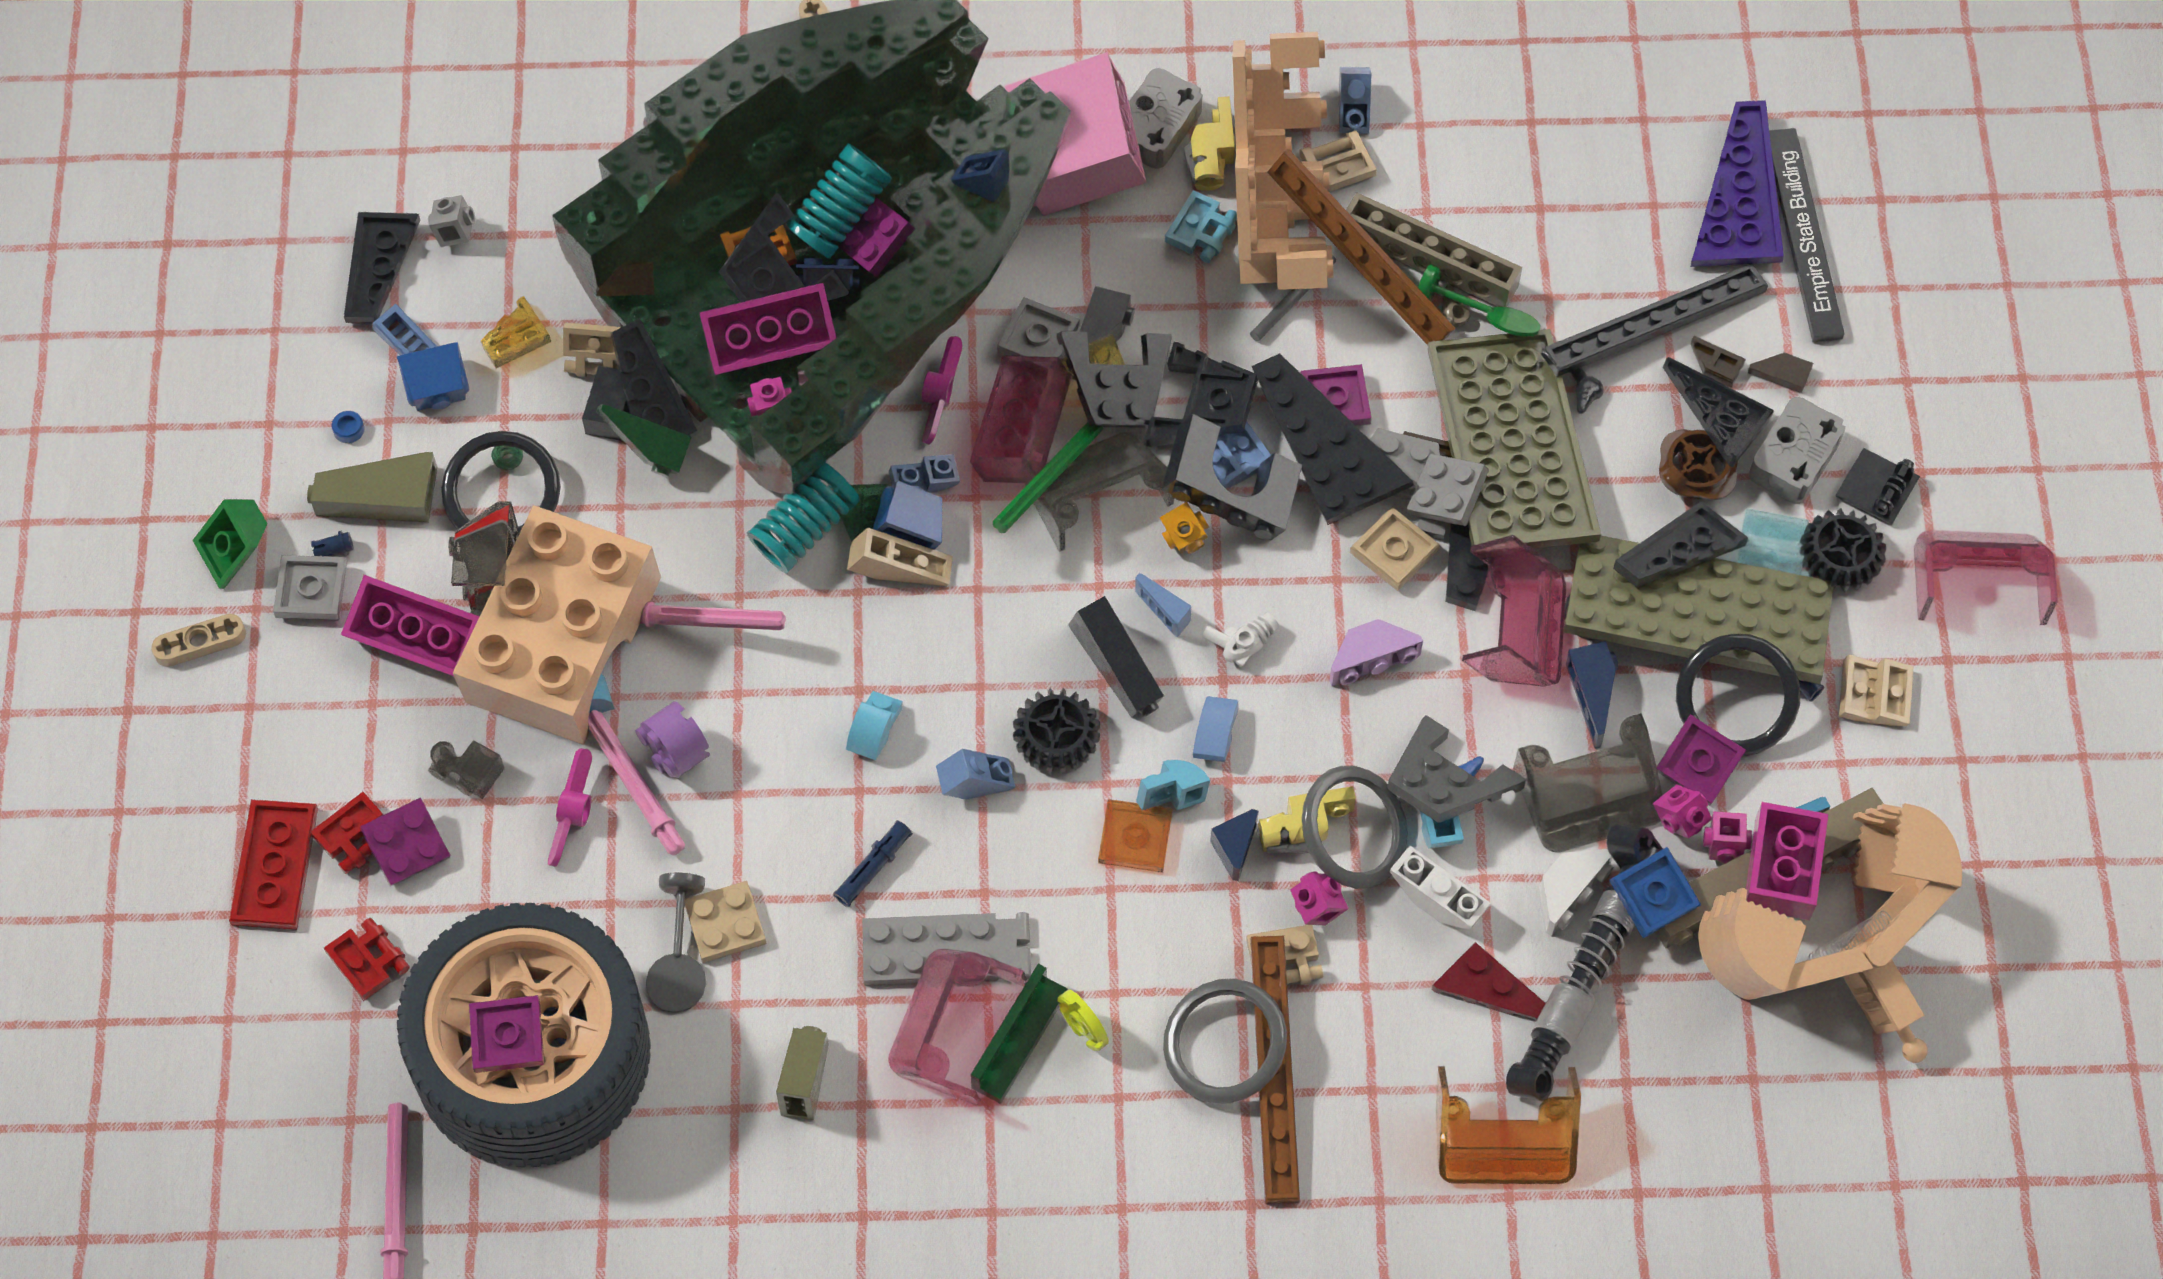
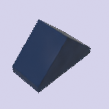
M1003 149L966 156L950 181L958 187L995 202L1010 179L1009 153Z
M1251 809L1211 828L1210 842L1231 879L1238 882L1256 830L1258 810Z

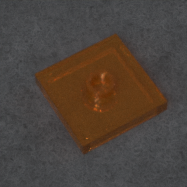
M1108 799L1098 863L1163 873L1173 808L1155 806L1142 810L1138 803Z

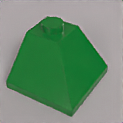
M224 499L192 540L219 589H225L257 548L268 524L255 500Z

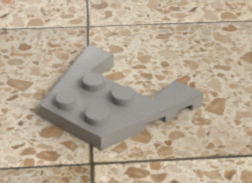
M1377 428L1370 440L1414 483L1413 487L1393 496L1411 500L1429 454L1440 455L1439 443ZM1424 517L1419 518L1417 527L1432 538L1444 540L1445 522Z

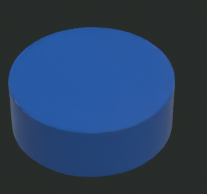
M354 411L340 412L334 417L331 424L335 438L343 443L356 442L362 437L365 430L361 416Z

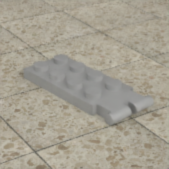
M1026 912L1017 913L1016 919H996V913L862 918L864 986L998 980V974L1018 973V978L1029 979L1031 976L1030 948L1017 947V944H1027L1030 942L1029 914Z

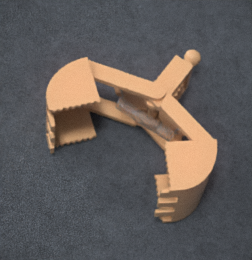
M1906 803L1902 804V808L1881 804L1877 806V809L1869 808L1866 809L1865 813L1858 812L1853 815V819L1863 824L1859 828L1862 833L1858 836L1860 842L1857 844L1859 850L1856 852L1858 856L1855 860L1857 866L1854 868L1856 874L1852 877L1855 881V886L1893 894L1871 918L1866 919L1859 925H1856V927L1828 942V947L1825 944L1810 953L1813 959L1795 963L1806 925L1801 920L1795 921L1793 917L1787 918L1785 913L1779 915L1777 910L1771 912L1769 907L1763 908L1761 904L1755 905L1753 901L1747 902V889L1745 888L1737 889L1736 893L1732 891L1727 892L1726 896H1716L1712 910L1710 912L1704 911L1698 933L1702 958L1711 974L1732 993L1745 1000H1751L1809 985L1815 986L1820 982L1843 977L1876 1035L1896 1031L1903 1043L1902 1053L1906 1060L1912 1063H1919L1926 1058L1928 1054L1926 1043L1919 1038H1915L1908 1026L1923 1017L1924 1014L1892 958L1962 884V865L1956 841L1944 822L1931 811ZM1845 933H1846V936H1847L1846 938L1848 939V942H1849V943H1847L1846 940H1845V938H1844V936H1845L1844 934H1845ZM1841 938L1845 941V943H1846V945H1847L1846 947H1845V945L1843 944ZM1838 940L1842 943L1844 948L1840 946ZM1835 942L1839 945V947H1840V949H1841L1840 951H1839V949L1837 948ZM1832 944L1836 947V949H1837V951H1838L1837 953H1836V951L1834 950Z

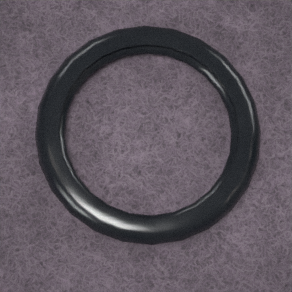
M511 431L488 432L471 439L460 447L447 465L441 486L442 503L449 520L455 528L461 531L474 524L462 511L458 501L457 484L461 471L477 453L496 446L515 447L533 457L540 466L544 476L545 491L540 508L554 512L559 501L561 489L560 476L555 461L546 448L529 436ZM523 525L504 531L482 529L466 537L483 545H513Z
M1728 634L1716 637L1702 644L1689 656L1680 671L1676 684V704L1683 724L1690 714L1699 719L1692 701V687L1696 675L1707 661L1722 652L1747 650L1767 659L1776 668L1782 679L1784 704L1779 717L1766 732L1751 739L1732 740L1746 749L1743 754L1744 757L1761 753L1773 747L1787 735L1796 720L1800 708L1801 688L1798 675L1791 661L1777 646L1763 638L1750 634Z

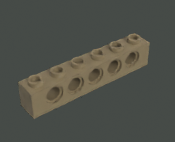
M1356 192L1346 209L1390 258L1421 272H1425L1430 264L1435 265L1441 271V281L1498 307H1507L1519 287L1522 272L1521 266Z

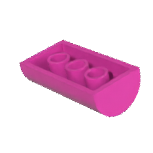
M823 283L700 312L715 375L838 345Z
M364 575L341 635L454 676L453 671L480 616Z

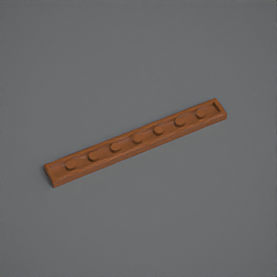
M1290 150L1285 151L1267 173L1427 345L1428 342L1445 340L1456 328Z
M1284 935L1253 936L1250 938L1253 984L1264 989L1276 1001L1284 1016L1287 1029V1043L1282 1064L1274 1077L1259 1091L1265 1204L1299 1203L1300 1192ZM1254 1004L1258 1071L1267 1058L1270 1048V1029L1263 1012Z

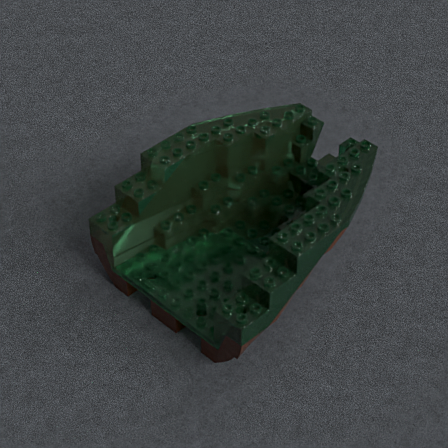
M891 0L806 17L742 35L645 102L644 107L648 125L598 159L602 181L552 215L556 235L564 257L608 326L623 327L639 318L641 319L685 407L700 423L707 417H710L736 445L739 464L760 486L768 490L791 495L817 469L844 446L857 438L890 393L902 384L940 334L953 326L985 290L1020 233L1047 179L1070 122L1071 110L1051 91L1045 93L1031 78L1011 92H1008L999 84L977 101L967 92L989 38L969 19L968 10L957 0ZM848 143L892 177L890 183L885 188L883 187L881 194H874L875 199L878 198L915 227L914 231L907 237V240L877 277L854 260L855 266H861V269H855L854 274L860 275V288H854V291L848 290L849 294L828 301L836 339L820 350L715 375L700 312L740 303L719 274V270L728 259L720 239V234L725 232L732 234L751 227L772 197L779 193L792 213L795 214V211L803 206L804 199L811 198V190L820 189L817 185L818 181L821 179L826 182L828 181L825 177V172L827 170L836 172L832 167V163L837 160L844 164L840 160L839 154ZM1003 149L1009 153L1010 179L995 202L958 187L950 181L966 156ZM805 223L802 224V226L805 227L806 229H808V230L811 229V228H810L808 225H806ZM785 229L797 258V264H804V258H822L823 265H835V259H853L840 247H838L831 258H827L804 242L795 233L791 234ZM770 233L768 236H775V233ZM653 261L654 295L596 297V289L608 279L622 262ZM796 264L790 266L796 275L803 274V268H797ZM660 317H667L671 320L668 325L662 327L654 324ZM781 377L784 389L791 388L789 395L760 416L752 417L749 405L743 409L735 408L732 405L738 399L747 400V398L753 397L750 384L758 383L766 378Z

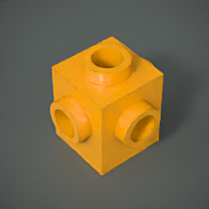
M1187 501L1159 517L1166 528V531L1161 534L1171 550L1177 547L1180 553L1187 551L1188 554H1191L1205 545L1203 540L1207 539L1208 536L1204 530L1209 528V525L1200 511L1195 514L1193 513ZM1186 526L1190 527V531L1188 533L1181 534L1182 528Z

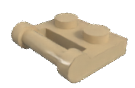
M1357 131L1347 133L1344 138L1312 149L1306 147L1299 150L1302 161H1317V159L1351 148V151L1321 160L1323 161V172H1329V192L1376 176L1377 169Z

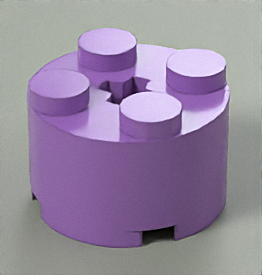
M675 701L643 721L640 727L635 730L641 743L644 746L648 745L654 755L651 757V760L660 773L666 771L672 778H678L710 756V753L705 751L709 748V745L699 726L692 717L686 719L681 715L680 712L685 709Z

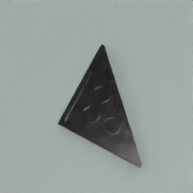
M1667 357L1662 368L1724 460L1733 468L1771 420L1774 410Z

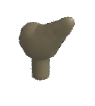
M1446 285L1445 289L1455 292L1452 285ZM1447 297L1443 298L1441 313L1454 327L1465 325L1470 318L1468 308L1457 301Z

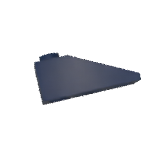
M1606 641L1570 649L1566 659V667L1595 749L1601 748L1615 671L1618 670L1617 657L1613 651H1609Z

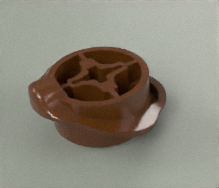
M1676 430L1669 433L1663 439L1660 448L1659 475L1662 483L1669 491L1690 499L1707 500L1723 499L1732 493L1737 483L1736 469L1738 462L1733 468L1729 466L1705 430ZM1678 453L1682 456V461L1684 462L1682 471H1679L1673 465V459ZM1715 458H1718L1724 465V471L1720 476L1715 473V467L1713 466Z

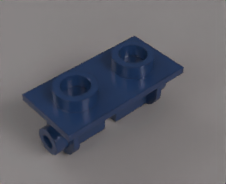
M804 258V264H796L797 268H803V274H797V277L805 287L811 286L834 270L847 290L854 291V288H860V275L854 274L855 269H861V266H855L854 259H835V265H823L822 258Z

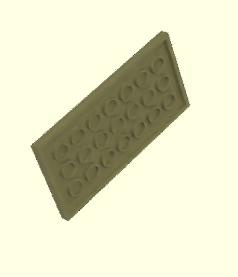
M1550 329L1539 330L1538 334L1527 337L1507 333L1428 342L1427 350L1452 458L1484 464L1489 469L1467 522L1474 555L1600 541L1601 531L1562 375L1557 377L1541 355L1544 347L1554 344Z
M1601 535L1598 542L1579 544L1563 633L1687 658L1702 644L1716 637L1728 634H1750L1763 638L1777 646L1791 661L1798 675V680L1817 684L1821 683L1833 587L1830 586L1831 581H1823L1818 578L1713 558L1640 587H1635L1615 571L1613 567L1616 559L1640 543ZM1747 650L1722 652L1707 661L1779 676L1776 668L1767 659Z

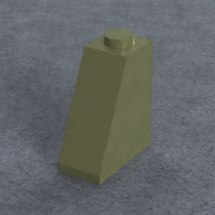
M804 1026L802 1029L793 1028L776 1090L781 1116L808 1120L815 1119L829 1046L827 1032H822L820 1028L814 1026Z

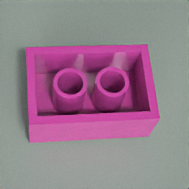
M1767 802L1761 803L1755 818L1746 883L1747 902L1753 901L1755 905L1761 904L1763 908L1769 907L1771 912L1777 910L1779 915L1785 913L1788 917L1810 921L1817 906L1828 814Z

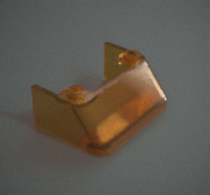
M1438 1066L1436 1132L1440 1176L1445 1181L1453 1184H1563L1570 1181L1575 1176L1577 1168L1581 1091L1575 1067H1568L1566 1097L1555 1096L1545 1099L1538 1108L1537 1120H1470L1469 1104L1461 1097L1449 1096L1445 1066Z

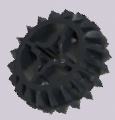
M1842 508L1837 510L1836 515L1830 510L1825 512L1823 517L1817 515L1813 522L1806 526L1804 534L1800 539L1799 556L1803 557L1802 567L1810 568L1808 572L1809 577L1818 576L1823 581L1829 580L1831 581L1830 586L1833 589L1840 585L1845 593L1850 585L1856 591L1861 588L1862 583L1868 586L1872 582L1873 577H1877L1880 574L1881 566L1884 565L1886 555L1884 554L1887 548L1886 544L1882 543L1883 533L1875 532L1877 529L1876 523L1868 525L1866 523V515L1859 519L1855 517L1854 510L1849 515H1845ZM1828 536L1830 539L1828 544L1820 549L1818 541ZM1866 552L1867 560L1858 565L1856 562L1857 557H1859L1860 553Z
M1050 687L1048 696L1044 697L1037 691L1035 694L1036 701L1027 698L1025 708L1017 710L1018 718L1013 721V728L1015 729L1013 740L1018 742L1016 749L1018 753H1024L1026 763L1035 760L1034 767L1036 770L1046 765L1049 774L1053 771V767H1059V771L1063 774L1066 766L1070 765L1076 771L1078 760L1087 763L1089 760L1088 753L1094 754L1096 751L1095 743L1100 741V733L1098 732L1100 721L1095 719L1097 712L1095 708L1088 709L1089 701L1087 698L1078 702L1079 694L1077 692L1068 697L1066 696V690L1063 688L1060 691V695L1054 694ZM1052 713L1050 716L1042 717L1046 714ZM1065 714L1076 719L1081 726H1077L1076 722L1066 719ZM1058 722H1060V729L1056 733L1055 740H1053V733L1057 729ZM1032 735L1037 736V739L1045 741L1048 744V748L1040 745ZM1072 744V745L1069 746V747L1060 749V748L1063 747L1064 745Z

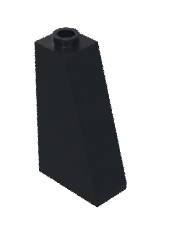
M1106 596L1078 610L1068 626L1131 718L1139 713L1142 717H1145L1159 709L1157 703L1160 702L1164 695Z

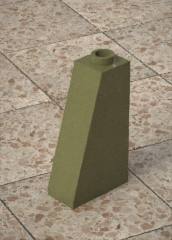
M423 452L315 473L313 485L308 486L307 501L309 504H312L316 516L429 523L438 468L433 452Z

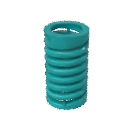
M849 143L839 154L840 160L848 167L837 160L832 163L833 169L846 180L833 171L827 170L825 177L838 189L823 179L817 183L818 187L834 201L817 189H812L810 196L826 210L809 198H806L803 201V206L818 219L799 208L795 211L794 217L786 222V225L798 237L827 258H831L839 246L838 242H843L846 239L845 233L853 230L852 223H858L860 221V214H865L868 211L867 204L871 205L875 202L874 194H881L883 187L885 188L892 180V177L885 170ZM800 220L803 221V222H804L806 225H808L811 229H810V230L806 229L805 227H803L802 225H800L798 222H799Z
M819 461L809 472H811L813 469L819 466L823 461ZM824 463L791 495L785 494L783 501L777 502L775 509L769 510L766 518L760 519L747 532V536L770 563L782 572L788 573L798 562L795 556L803 558L806 555L805 548L810 550L814 547L813 539L820 541L823 538L822 531L825 533L831 531L830 523L838 524L840 522V516L837 512L841 515H847L849 510L860 502V498L854 488L837 470ZM821 480L827 482L828 486L821 482ZM835 493L841 496L846 502L844 503L842 499L839 498ZM771 532L778 537L780 542L771 534Z

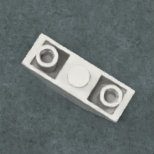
M1412 846L1407 848L1390 869V873L1411 901L1440 923L1471 930L1491 905V902Z
M1608 849L1564 852L1543 875L1539 892L1547 934L1552 936L1558 928L1564 930L1575 915L1572 913L1574 908L1578 904L1584 906L1594 893L1593 885L1598 880L1603 883L1610 875L1614 866L1611 865L1612 856L1609 854Z

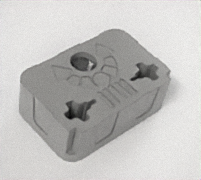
M1161 68L1151 70L1142 85L1129 100L1142 163L1155 169L1166 165L1202 112L1203 97L1200 87Z
M1791 398L1778 421L1775 422L1768 433L1766 440L1754 456L1749 471L1751 481L1791 503L1800 504L1804 502L1840 445L1846 426L1842 425L1844 420L1804 398Z

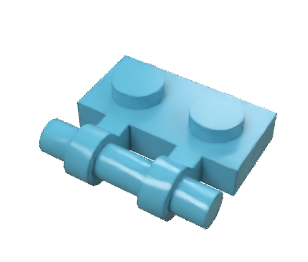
M1193 190L1166 232L1164 242L1189 254H1192L1198 245L1204 249L1200 259L1205 263H1210L1212 258L1217 256L1222 250V242L1226 236L1231 235L1235 229L1237 212L1228 210L1226 215L1223 216L1218 213L1220 202ZM1209 225L1216 227L1213 236L1205 234Z

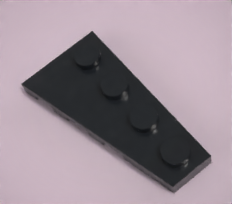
M358 212L344 310L346 323L373 324L380 317L421 221L419 214Z
M639 318L611 332L629 414L686 435L696 432L697 428L641 319Z
M1700 501L1616 559L1613 569L1635 587H1640L1745 547L1748 537Z
M1451 523L1445 602L1476 612L1496 553L1474 555L1468 525L1463 526Z

